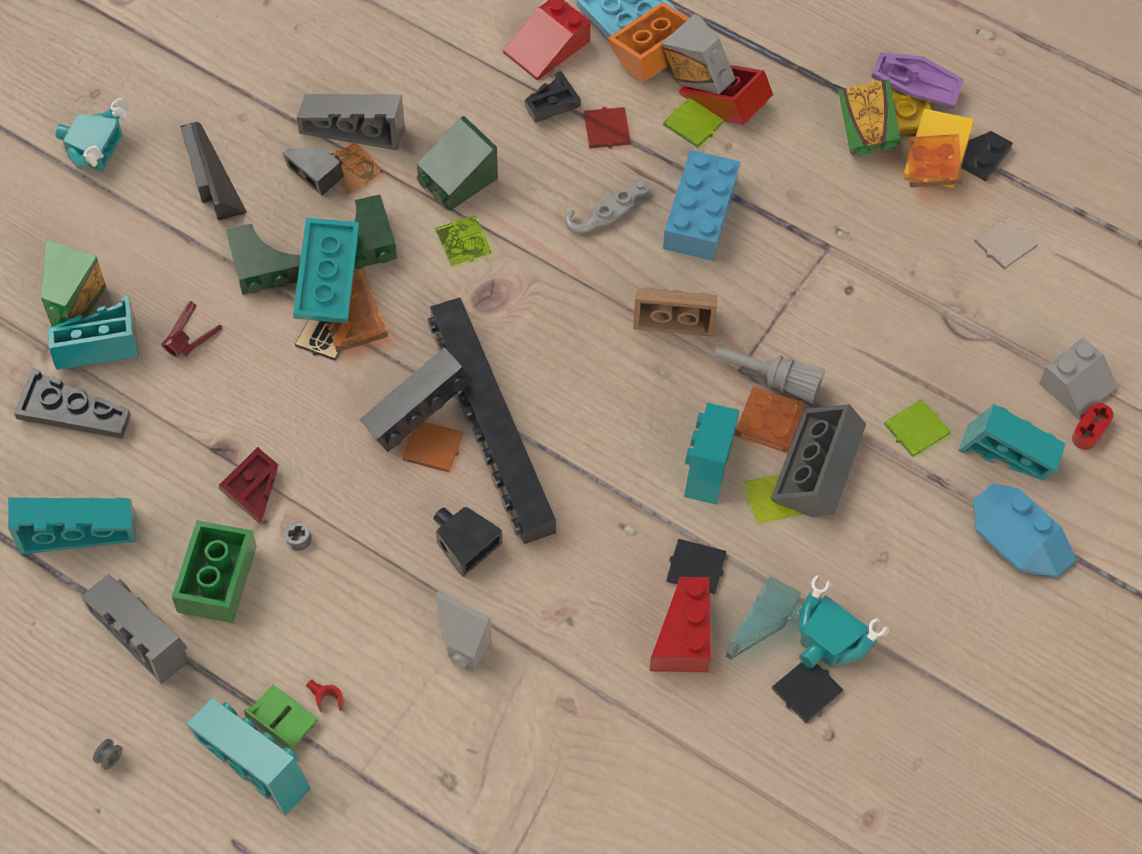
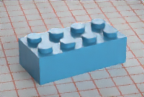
M690 150L664 230L663 249L714 261L738 182L740 161Z

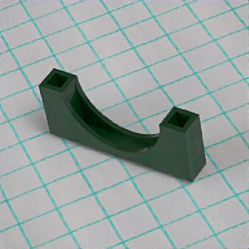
M381 195L355 200L356 217L354 222H359L360 226L355 269H361L377 263H387L390 260L397 259L396 244ZM252 223L226 229L242 295L257 293L274 287H283L298 281L301 255L280 252L268 246L256 234Z

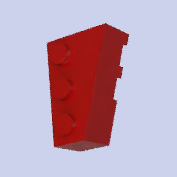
M680 577L651 655L649 671L708 673L711 659L709 578Z

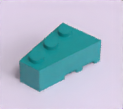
M129 296L121 298V303L107 309L105 305L97 308V313L85 318L79 315L48 328L49 350L56 370L138 357L135 317Z
M707 403L705 412H699L696 422V429H699V431H693L690 446L694 448H688L685 464L690 466L684 497L717 505L721 482L724 479V471L733 444L740 410Z
M993 404L967 425L958 451L967 454L968 450L985 455V461L992 463L994 458L1010 464L1009 469L1044 480L1057 471L1066 443L1057 439L1053 434L1046 433L1035 427L1031 422L1010 413L1006 408Z

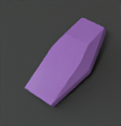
M881 52L871 78L877 81L889 79L892 89L908 97L953 109L964 79L924 56Z

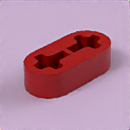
M1096 403L1089 408L1073 432L1072 441L1076 447L1082 450H1089L1097 444L1114 417L1113 411L1108 405ZM1099 414L1103 415L1104 418H1101L1098 423L1094 422L1096 416ZM1087 430L1092 431L1086 439L1081 437Z

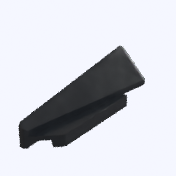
M193 122L180 125L201 202H213L217 220L245 214L246 209L201 123Z

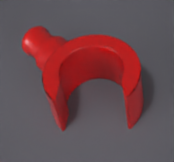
M313 679L308 681L306 687L315 695L317 708L320 712L322 711V699L327 695L336 696L338 698L339 711L342 709L344 701L342 692L338 687L334 685L322 686Z

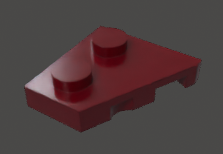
M257 447L219 484V490L260 523L267 507L279 464Z

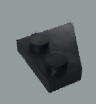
M558 71L555 74V79L549 85L544 83L537 92L532 93L525 99V108L535 123L581 107L580 97L562 71Z
M992 131L973 138L968 142L961 168L987 181L1011 150L1013 142Z

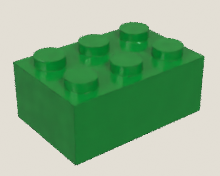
M196 520L172 594V600L178 613L234 622L257 547L253 530Z

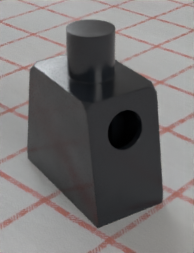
M443 507L433 517V520L440 526L436 531L437 543L462 577L468 574L503 543L502 530L468 507H463L455 515Z

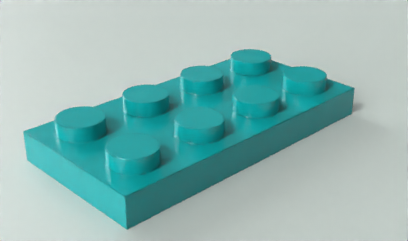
M306 218L293 311L294 319L348 323L360 228L359 222Z

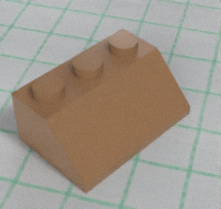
M637 287L633 329L713 337L717 311V295L705 292L691 293L680 290L669 291L652 287Z

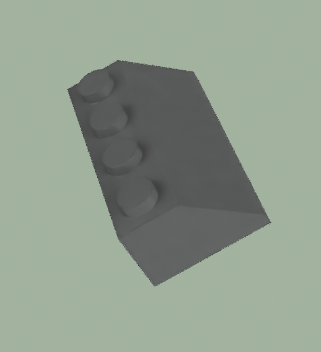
M850 404L804 409L771 497L774 503L810 517L835 514L866 427V423Z

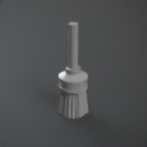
M717 346L714 357L761 372L762 376L767 378L769 388L779 389L780 392L785 390L812 404L818 395L825 374V368L795 363L793 359L788 360L781 355L773 362L767 360L765 363Z

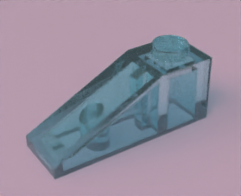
M770 576L729 642L726 657L733 659L783 629L789 619L795 620L802 607L799 604L801 592Z

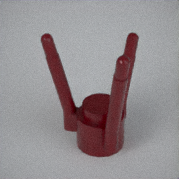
M193 301L188 302L170 334L161 343L162 347L174 357H179L181 353L188 356L194 348L222 329V325H218L191 344H188L190 338L182 329L197 307Z

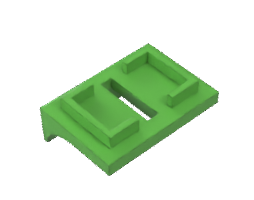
M273 684L254 705L244 709L245 717L261 730L269 733L282 746L288 747L291 750L318 722L316 716ZM289 707L291 711L272 729L271 726Z

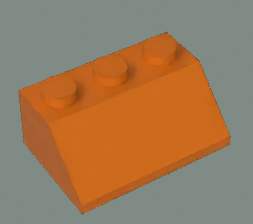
M661 2L608 37V43L626 71L644 83L670 65L661 43L690 18L666 3Z

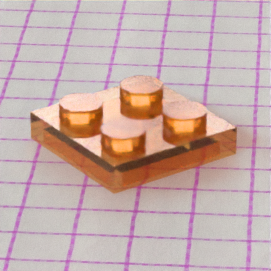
M959 134L907 137L909 187L962 184Z
M753 386L737 425L735 436L787 453L804 411L805 403Z

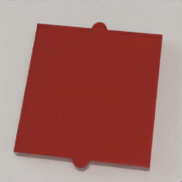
M602 107V109L584 111L589 148L608 147L611 149L612 146L631 145L625 107L608 109Z

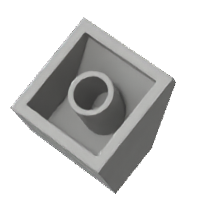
M1084 337L1046 366L1039 383L1079 420L1093 404L1100 403L1117 388L1104 355Z

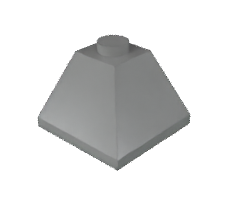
M438 592L436 595L438 622L448 656L455 665L475 670L492 643L491 617Z

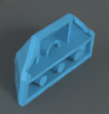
M993 483L973 500L976 532L1018 571L1057 578L1076 562L1077 559L1062 527L1019 488Z

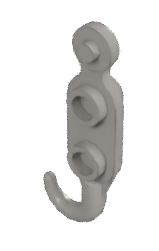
M639 179L631 184L629 190L616 191L593 209L589 219L580 225L572 222V216L575 212L570 210L565 218L566 226L571 231L582 234L594 228L612 224L632 209L635 198L647 195L649 184Z

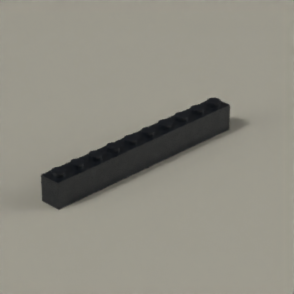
M461 297L430 306L431 317L427 318L430 332L432 334L436 333L438 337L436 339L438 351L445 347L472 379L462 391L457 393V396L464 399L465 405H463L465 416L468 421L472 420L475 427H472L473 434L477 443L482 442L484 447L482 455L485 464L492 466L494 471L491 473L493 483L496 489L501 488L503 496H501L502 504L505 511H510L513 516L511 525L515 535H520L523 543L526 544L556 534L555 516Z

